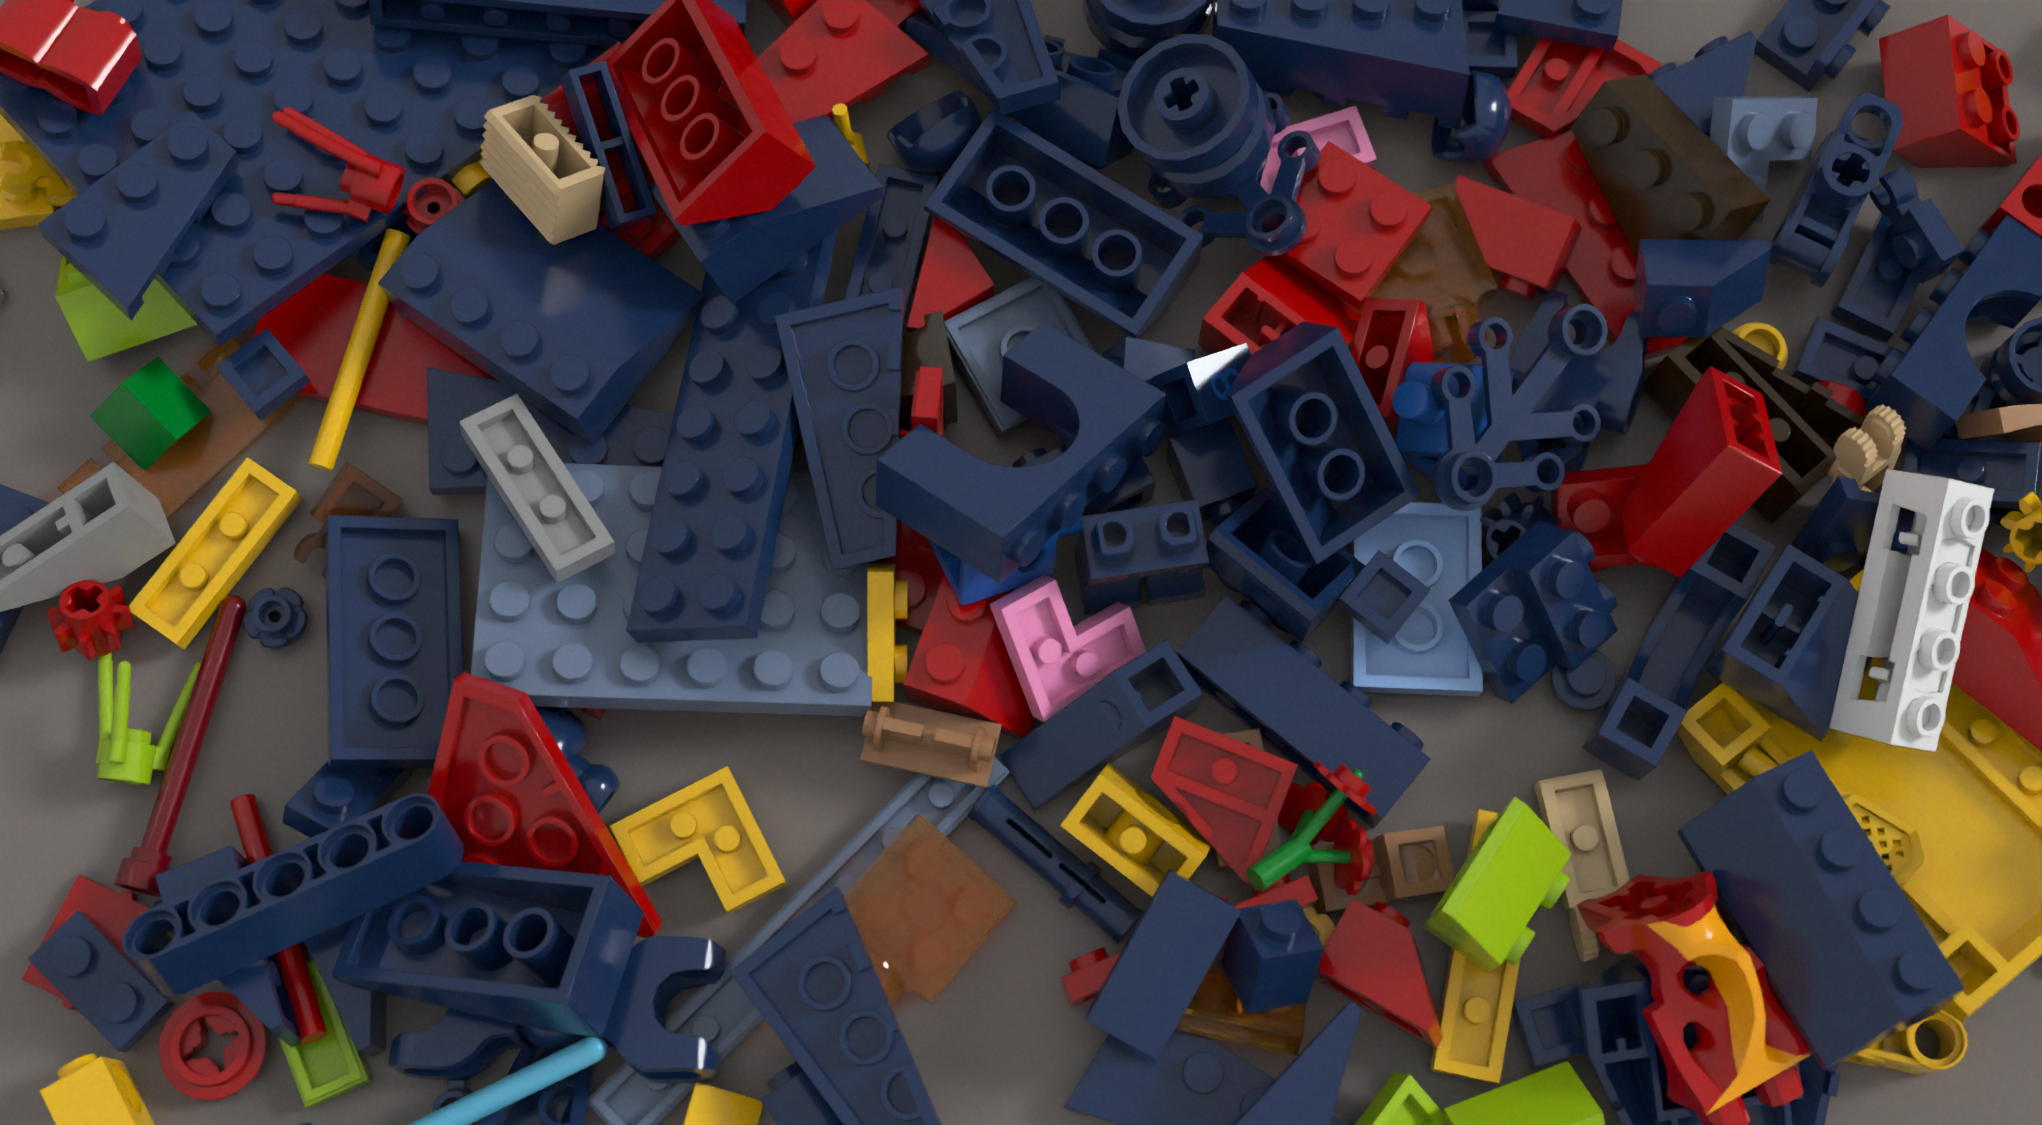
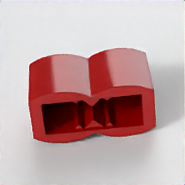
M5 0L0 7V72L23 84L45 89L58 99L80 110L103 115L141 60L137 34L124 18L111 11L103 10L98 12L88 8L77 7L74 0Z

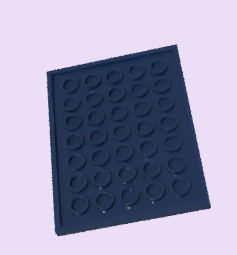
M95 0L84 8L98 12L107 10L124 18L137 34L141 54L140 62L103 115L80 110L63 102L45 89L23 84L1 72L0 114L76 195L87 189L191 111L196 113L236 151L239 162L238 167L200 222L193 223L174 249L176 257L163 275L158 273L155 277L160 285L220 347L406 215L403 211L407 209V194L416 182L424 178L434 177L451 184V180L460 170L482 159L481 153L483 150L480 146L486 140L482 135L486 131L483 125L487 122L484 115L490 109L531 95L539 96L542 100L562 85L560 79L568 70L587 66L605 51L600 46L370 25L369 0ZM284 107H291L372 155L406 168L403 187L392 211L386 215L373 209L369 221L364 222L347 214L298 209L273 204L271 195L275 192L350 200V193L340 190V182L347 162L274 123L271 118L273 112H282ZM427 188L420 190L416 194V201L429 190Z

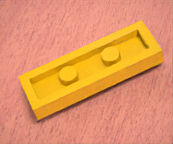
M247 457L129 605L131 613L185 650L221 604L222 600L229 594L303 500V497L295 489Z

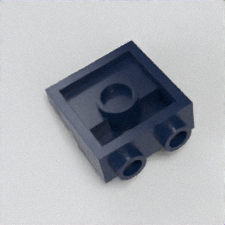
M1537 521L1448 600L1495 697L1511 704L1554 665L1559 664L1575 670L1618 631L1610 614L1617 607V600L1604 583L1594 578L1588 564L1595 558V551L1591 543L1576 530H1566Z

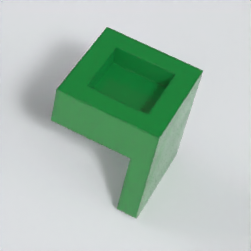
M157 356L122 382L90 417L141 469L147 470L180 438L207 417L210 410Z

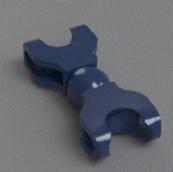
M649 936L634 945L631 949L603 1036L601 1037L606 1041L607 1050L619 1052L633 1070L653 1083H695L713 1079L717 1075L719 1056L710 1043L698 1036H686L666 1031L664 1016L670 1000L682 989L715 984L722 978L725 972L727 951L711 939L698 937ZM448 1008L446 1016L432 1028L398 1034L393 1039L390 1047L388 1065L397 1072L412 1078L469 1080L487 1069L498 1055L508 1049L530 1048V1042H532L539 1048L559 1051L588 1036L540 1030Z

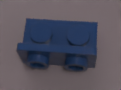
M1788 0L1757 39L1754 54L1810 92L1823 74H1826L1833 80L1837 77L1857 50L1848 44L1858 31L1868 37L1891 6L1882 0Z

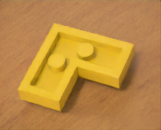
M728 766L610 825L629 866L642 887L700 858L726 912L730 915L788 885Z

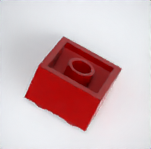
M944 573L903 683L907 701L936 711L1002 724L1000 733L1020 740L1031 732L1035 718L1032 716L989 605L1016 589L971 604L960 605Z

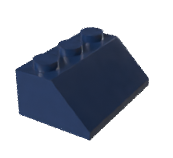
M1303 321L1249 357L1226 393V397L1311 563L1319 564L1421 496L1338 327Z

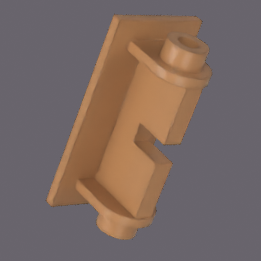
M874 702L872 710H867L863 723L862 735L865 736L860 761L987 788L1002 724L899 702Z

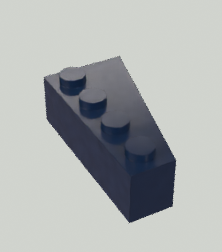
M1215 0L1212 36L1230 44L1249 68L1256 83L1264 92L1290 96L1296 89L1313 92L1316 96L1323 99L1322 103L1346 108L1348 99L1384 106L1382 115L1407 120L1409 111L1439 117L1437 126L1459 130L1470 77L1462 0Z

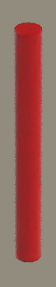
M244 794L232 799L230 807L248 865L273 855L256 796L254 794ZM297 943L275 953L301 1042L312 1043L325 1038L328 1035V1031L301 943Z

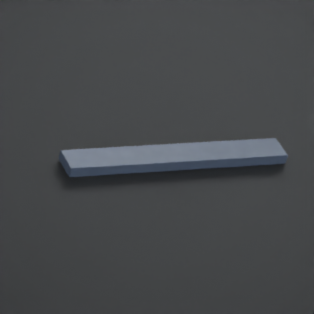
M994 757L987 788L917 773L726 962L725 972L719 981L715 984L703 985L665 1022L666 1031L686 1036H698L709 1042L719 1056V1067L765 1021L764 1017L729 971L836 886L841 889L858 928L969 818L968 813L992 785H996L999 788L1010 777V771ZM626 1061L589 1097L588 1105L607 1125H661L693 1093L695 1083H653L640 1076Z

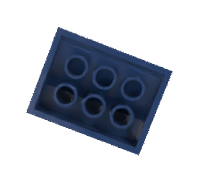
M494 179L419 233L378 282V285L398 313L591 445H594L696 316L698 308L707 298L706 294L600 224H597V228L555 245L549 243Z

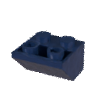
M1788 544L1767 571L1705 671L1821 742L1830 729L1829 726L1859 593L1847 578ZM1867 656L1864 672L1873 657Z

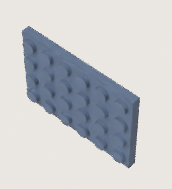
M563 463L613 538L615 554L559 583H556L487 476L471 666L472 675L526 692L534 706L864 717L867 710H871L872 677L867 676V571L870 563L832 570L810 473L790 472L757 638L638 643L626 631L662 467Z

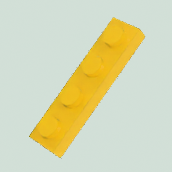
M1481 809L1474 813L1467 858L1492 819L1498 813ZM1451 947L1438 1018L1443 1039L1437 1049L1433 1047L1429 1071L1491 1085L1500 1084L1520 959L1514 966L1504 960L1501 966L1489 973Z

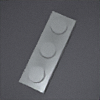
M518 394L459 421L462 437L556 583L615 554L613 538Z

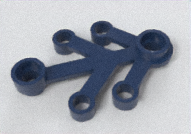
M1267 92L1264 94L1270 101L1272 110L1276 109L1273 114L1275 123L1274 136L1286 128L1290 121V112L1278 94ZM1293 131L1284 136L1277 149L1278 156L1282 161L1271 194H1267L1260 185L1268 154L1257 171L1236 188L1210 197L1184 196L1172 189L1163 192L1166 186L1161 183L1154 173L1149 179L1148 189L1156 202L1165 209L1176 208L1182 205L1187 198L1240 199L1247 212L1210 213L1202 205H1193L1184 209L1177 219L1191 228L1196 223L1204 221L1203 226L1196 230L1204 235L1202 248L1212 243L1216 237L1247 239L1248 244L1258 254L1278 256L1293 249L1305 234L1307 218L1301 206L1296 203L1303 174L1309 172L1317 165L1320 159V150L1311 135L1305 131ZM1306 147L1300 156L1291 157L1296 150Z
M1579 304L1563 308L1555 313L1548 327L1549 343L1513 391L1509 349L1513 343L1511 326L1500 317L1481 319L1471 325L1467 341L1471 351L1482 359L1487 425L1476 440L1470 400L1474 397L1477 387L1475 376L1468 368L1461 365L1442 368L1433 375L1430 388L1435 400L1445 407L1448 450L1439 457L1435 464L1433 484L1438 497L1446 506L1457 511H1471L1485 505L1495 490L1499 488L1525 486L1532 492H1545L1555 490L1563 483L1565 478L1564 463L1558 455L1551 452L1531 454L1522 462H1494L1510 441L1561 438L1567 443L1576 444L1592 441L1599 434L1601 418L1598 411L1589 404L1582 403L1566 406L1560 412L1530 414L1572 358L1593 355L1604 346L1608 334L1607 323L1603 314L1596 307L1589 304ZM1569 323L1575 329L1576 337L1574 342L1571 341L1568 334ZM1487 327H1490L1496 336V343L1493 349L1485 341ZM1451 375L1459 383V393L1456 397L1451 395L1447 386ZM1576 413L1583 420L1581 434L1577 433L1573 426V418ZM1540 462H1543L1548 470V476L1544 483L1539 480L1537 475V467ZM1460 467L1467 475V484L1463 490L1458 483V470Z

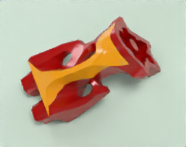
M1703 871L1683 878H1665L1640 874L1627 881L1625 885L1615 892L1603 897L1587 899L1577 904L1580 915L1590 930L1598 933L1601 943L1606 948L1617 954L1631 951L1645 964L1650 973L1652 981L1651 995L1654 1002L1645 1007L1642 1013L1666 1065L1668 1077L1667 1097L1670 1101L1694 1110L1703 1125H1748L1750 1117L1741 1098V1095L1754 1088L1760 1103L1771 1107L1786 1105L1804 1094L1796 1063L1812 1055L1811 1050L1774 996L1766 978L1764 964L1749 946L1739 945L1720 917L1715 907L1717 902V883L1712 872ZM1692 965L1701 966L1709 976L1708 988L1698 995L1691 993L1684 986L1682 978L1685 969ZM1688 1022L1694 1024L1698 1037L1692 1049H1687L1683 1041V1029Z

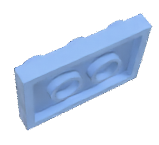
M1410 502L1351 542V555L1365 566L1376 552L1380 550L1431 589L1388 644L1351 616L1350 683L1362 692L1479 697L1483 692V671L1448 601L1482 571L1481 507L1471 511H1457L1449 508L1444 503Z

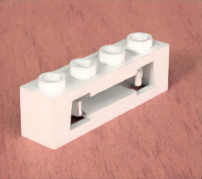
M1886 469L1829 728L1887 744L1936 752L1940 731L1945 721V709L1954 668L1960 654V641L1968 605L1975 586V574L1984 533L1989 523V511L1994 489L1950 478ZM1901 507L1915 512L1911 532H1900L1899 542L1908 545L1906 555L1891 550ZM1867 656L1883 657L1882 667H1871L1868 675L1878 680L1874 701L1858 700Z

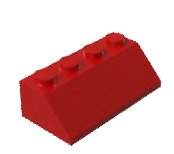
M665 0L606 60L627 125L674 221L682 226L771 211L816 168L812 157L735 18L713 1Z

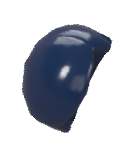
M1470 72L1459 130L1437 126L1439 117H1435L1431 140L1434 158L1454 164L1475 165L1488 160L1500 148L1507 137L1512 114L1511 103L1500 78L1490 73Z
M958 90L914 112L892 127L887 137L899 159L906 167L928 174L946 173L983 121L970 97L965 96L963 92Z

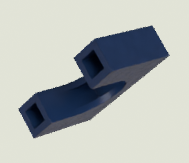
M1043 322L1003 355L1000 401L1055 434L1066 444L1068 449L1055 459L1029 467L999 466L972 456L932 430L919 424L877 459L876 506L1000 584L1020 565L1025 567L1032 563L1040 553L1044 543L1061 528L1068 529L1072 527L1082 515L1085 506L1102 491L1105 493L1112 491L1122 479L1125 471L1141 456L1149 457L1156 451L1166 431V425L1162 422L1166 393Z

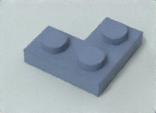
M1805 96L1714 97L1710 139L1767 195L1766 185L1769 161L1811 160L1813 139L1816 132L1815 120L1818 98ZM1764 209L1753 223L1763 222Z

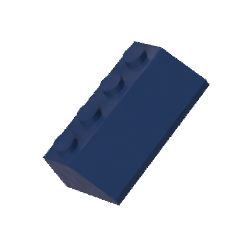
M992 108L924 204V210L1134 338H1138L1168 310L1199 264L1204 235L1034 132L1004 114L1000 115L994 108Z
M1812 750L1752 778L1685 824L1677 832L1700 871L1713 873L1717 883V899L1744 943L1753 950L1764 964L1768 982L1822 1070L1940 1012L1965 990L1964 985Z

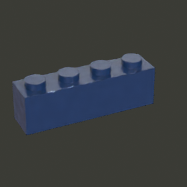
M1226 594L1177 652L1178 657L1199 688L1248 728H1260L1261 737L1264 741L1290 762L1298 764V768L1315 782L1322 784L1328 793L1332 794L1337 787L1313 766L1316 760L1333 772L1340 763H1343L1351 770L1360 769L1363 772V780L1372 787L1365 798L1377 809V812L1372 815L1349 797L1344 803L1350 811L1374 829L1431 760L1421 751L1424 747L1423 742L1404 725L1393 722L1389 726L1370 710L1373 706L1372 701L1355 685L1347 681H1342L1339 685L1319 669L1322 666L1321 660L1308 647L1296 640H1292L1288 644L1269 629L1272 625L1271 620L1257 606L1247 600H1242L1238 604Z

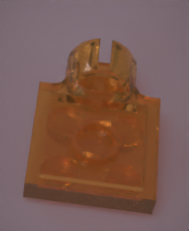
M1452 182L1414 193L1415 196L1432 206L1430 217L1369 298L1420 299L1423 301L1427 308L1434 362L1445 363L1442 356L1450 352L1454 363L1466 364L1478 357L1471 351L1467 341L1471 325L1482 319L1477 305L1494 299L1497 285L1490 269L1486 265L1454 188L1455 184ZM1485 331V341L1487 342L1488 333Z
M916 814L844 896L891 1007L901 995L910 991L916 992L926 1002L932 1003L1017 903L921 814Z

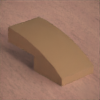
M2042 404L2013 405L1964 413L1956 422L1959 439H1969L2009 432L2010 441L2039 442L2042 444Z
M1443 825L1384 833L1374 839H1369L1374 850V865L1371 874L1365 881H1361L1360 890L1357 895H1348L1345 889H1338L1334 881L1335 864L1307 863L1311 884L1318 897L1315 903L1317 913L1326 915L1345 912L1352 899L1368 907H1373L1377 901L1387 905L1444 894L1455 878ZM1333 844L1312 847V849H1333Z

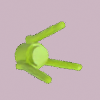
M112 652L98 657L99 745L95 764L99 765L96 779L149 786L153 770L166 771L170 751L177 737L201 662H197L193 666L157 746L150 745L152 732L128 728L131 664L128 661H121L118 664L113 699Z

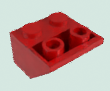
M1949 15L1879 38L1885 100L1900 106L1903 117V126L1892 150L1893 153L1919 168L2006 167L2017 163L2014 141L2019 139L2020 127L2017 116L2009 104L2007 87L2013 81V70L2007 54L2002 49H1998L1980 37L1975 31H1971Z
M1265 256L1243 271L1203 317L1198 345L1210 354H1214L1247 343L1252 355L1304 321L1338 327L1351 352L1361 315L1333 293L1275 256Z

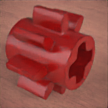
M82 580L71 584L62 592L59 598V607L46 609V615L52 631H54L53 633L60 651L64 653L75 648L77 652L86 656L87 660L107 655L114 650L119 651L122 648L120 644L122 631L135 628L130 607L127 605L120 585L111 587L108 590L100 582Z

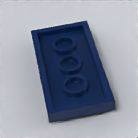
M328 515L325 524L328 768H434L454 679L463 673L458 519Z

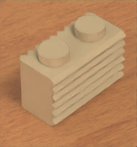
M531 95L490 109L484 115L487 122L483 125L486 131L482 136L486 140L481 144L484 148L481 153L484 159L480 162V165L546 240L555 245L596 229L605 175V167L597 166L598 159L590 158L591 152L583 150L584 144L576 142L577 136L569 134L570 128L563 127L562 120L555 119V112L548 111V105L541 103V97Z

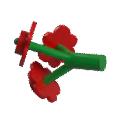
M1316 760L1313 766L1337 787L1331 796H1328L1326 788L1317 782H1311L1305 788L1299 784L1291 783L1277 818L1280 826L1289 828L1291 838L1246 870L1247 878L1255 889L1261 892L1302 863L1335 864L1334 881L1338 889H1345L1348 895H1357L1359 893L1361 881H1365L1372 872L1374 850L1364 828H1358L1355 819L1346 818L1348 809L1344 801L1349 797L1372 815L1377 812V809L1365 798L1372 787L1363 780V772L1360 769L1351 770L1343 763H1340L1333 772ZM1320 839L1325 842H1334L1333 849H1312L1311 846L1317 844Z

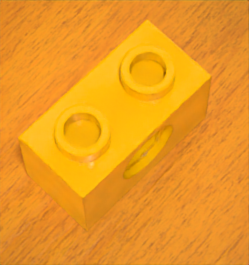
M1110 762L1060 825L1151 897H1153L1168 868L1189 879L1205 859L1211 847L1210 843L1198 830Z

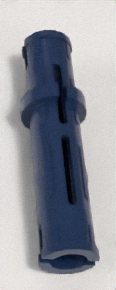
M992 785L978 799L968 813V817L972 821L975 820L1019 860L1023 861L1061 894L1059 902L1068 909L1074 905L1110 935L1116 944L1127 935L1144 913L1142 909L1134 906L1099 876L1102 869L1093 861L1086 865L1042 825L1038 824L1001 793L996 785ZM1011 826H1013L1017 831H1019L1024 837H1022L1018 832H1016ZM1031 843H1033L1037 848H1039V849H1040L1044 854H1046L1049 858H1047L1045 855H1043V854H1042L1038 849H1036ZM1061 869H1063L1064 871H1066V872H1067L1071 877H1073L1075 880H1073L1072 878H1070V877H1069L1065 872H1063ZM1087 890H1088L1091 894H1093L1098 900H1100L1103 904H1101V903H1100L1099 901H1097L1092 895H1090V894L1087 892Z

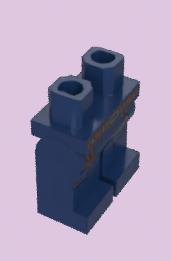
M1198 499L1081 516L1082 530L1079 531L1075 561L1084 615L1096 614L1116 602L1130 606L1131 609L1141 607L1140 578H1144L1148 606L1205 598L1203 569L1208 567L1209 559Z

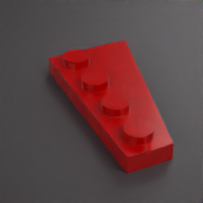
M817 0L757 58L792 123L826 114L833 122L832 108L834 105L842 103L848 108L860 100L866 103L885 92V85L907 72L912 76L930 65L929 54L867 0Z

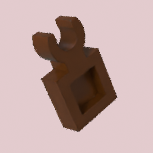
M346 461L310 512L324 526L319 532L308 534L298 542L294 550V558L303 564L313 550L325 548V524L328 515L391 517L403 499ZM326 567L324 568V570H323V572H322V576H323L325 579H326Z

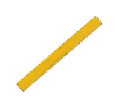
M386 229L307 463L314 468L328 472L333 471L390 301L378 285V282L406 250L411 239L409 235L401 231Z

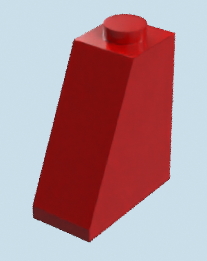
M1712 366L1701 376L1621 509L1627 551L1640 563L1648 567L1657 566L1681 578L1783 474L1762 393Z

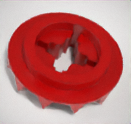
M224 992L199 994L182 1003L166 1021L159 1040V1060L168 1081L183 1094L207 1101L236 1096L250 1081L259 1077V1068L264 1056L270 1051L266 1043L265 1025L233 994ZM205 1022L218 1035H239V1037L232 1039V1044L223 1049L225 1070L223 1066H219L214 1058L195 1057L190 1059L199 1054V1050L208 1044L206 1033L209 1031Z

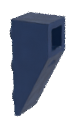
M1166 639L1104 678L1003 752L1000 758L1035 811L1105 768L1109 762L1113 763L1169 728L1174 716L1183 719L1198 710L1203 693Z

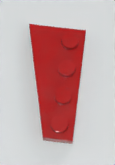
M1572 131L1494 153L1493 156L1483 163V167L1494 182L1500 181L1507 193L1577 219L1582 230L1563 274L1567 275L1582 296L1581 304L1592 305L1603 314L1608 328L1607 341L1610 345L1614 344L1623 329L1627 317L1631 315L1632 311L1636 312L1633 286L1637 258ZM1650 337L1645 361L1669 354L1688 337Z

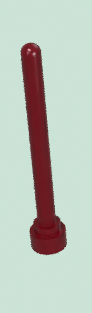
M229 595L220 604L140 848L133 847L130 858H122L114 881V885L161 898L155 875L170 870L172 857L166 854L246 613V602L240 596Z

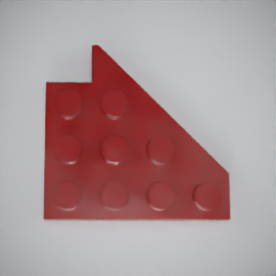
M463 672L453 682L428 795L435 798L464 844V855L461 861L611 876L644 911L636 935L643 938L657 936L663 921L528 694Z

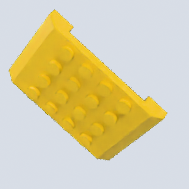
M1864 569L1849 580L1858 593ZM1873 657L1863 673L1858 700L1874 701L1878 680L1868 675L1871 667H1882L1883 657ZM1724 682L1686 712L1676 732L1694 761L1727 795L1753 778L1737 766L1752 746L1756 747L1777 764L1789 761L1812 750L1831 781L1852 793L1860 794L1917 828L1925 860L1901 889L1965 987L1964 991L1942 1009L1943 1011L1964 1022L2042 956V751L1951 682L1945 709V721L1940 731L1936 752L1887 744L1831 728L1820 742ZM1878 831V835L1883 834L1882 831Z

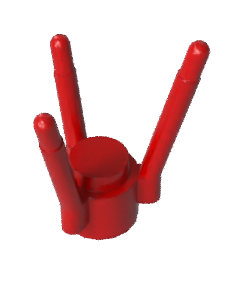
M284 107L282 112H273L271 118L274 123L347 162L341 178L340 190L350 193V200L275 192L271 195L273 204L298 209L347 214L364 222L369 221L373 209L386 215L392 211L403 187L406 168L372 155L291 107Z

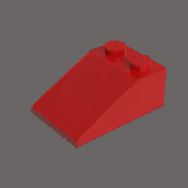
M1982 548L1975 574V586L1970 597L1960 641V654L1955 664L1952 683L2042 751V599L2036 587L2029 583L2027 574L2019 565L2003 556L1996 558L1986 549Z

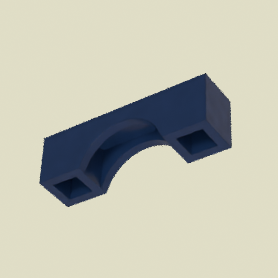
M2008 214L1991 234L1982 228L1974 234L1963 248L1964 251L1957 258L1966 264L1964 269L1960 273L1951 267L1928 298L1938 304L1933 312L1922 307L1899 338L1909 344L1903 353L1893 348L1870 377L1879 387L1864 407L1872 411L1878 405H1884L1885 407L1890 406L1892 410H1896V413L1901 415V419L1905 422L1904 426L1907 428L1904 430L1906 432L1905 436L1926 451H1929L1957 422L1986 380L1968 351L1965 340V325L1985 322L2014 329L2042 299V237Z
M1734 523L1681 578L1676 576L1620 677L1614 693L1607 701L1583 744L1582 749L1638 781L1658 766L1687 712L1689 697L1704 666L1732 620L1747 602L1777 546Z

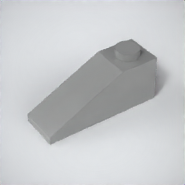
M112 462L0 536V612L60 596L68 586L82 580H94L103 584L121 579L174 545L175 540L160 500L116 463Z

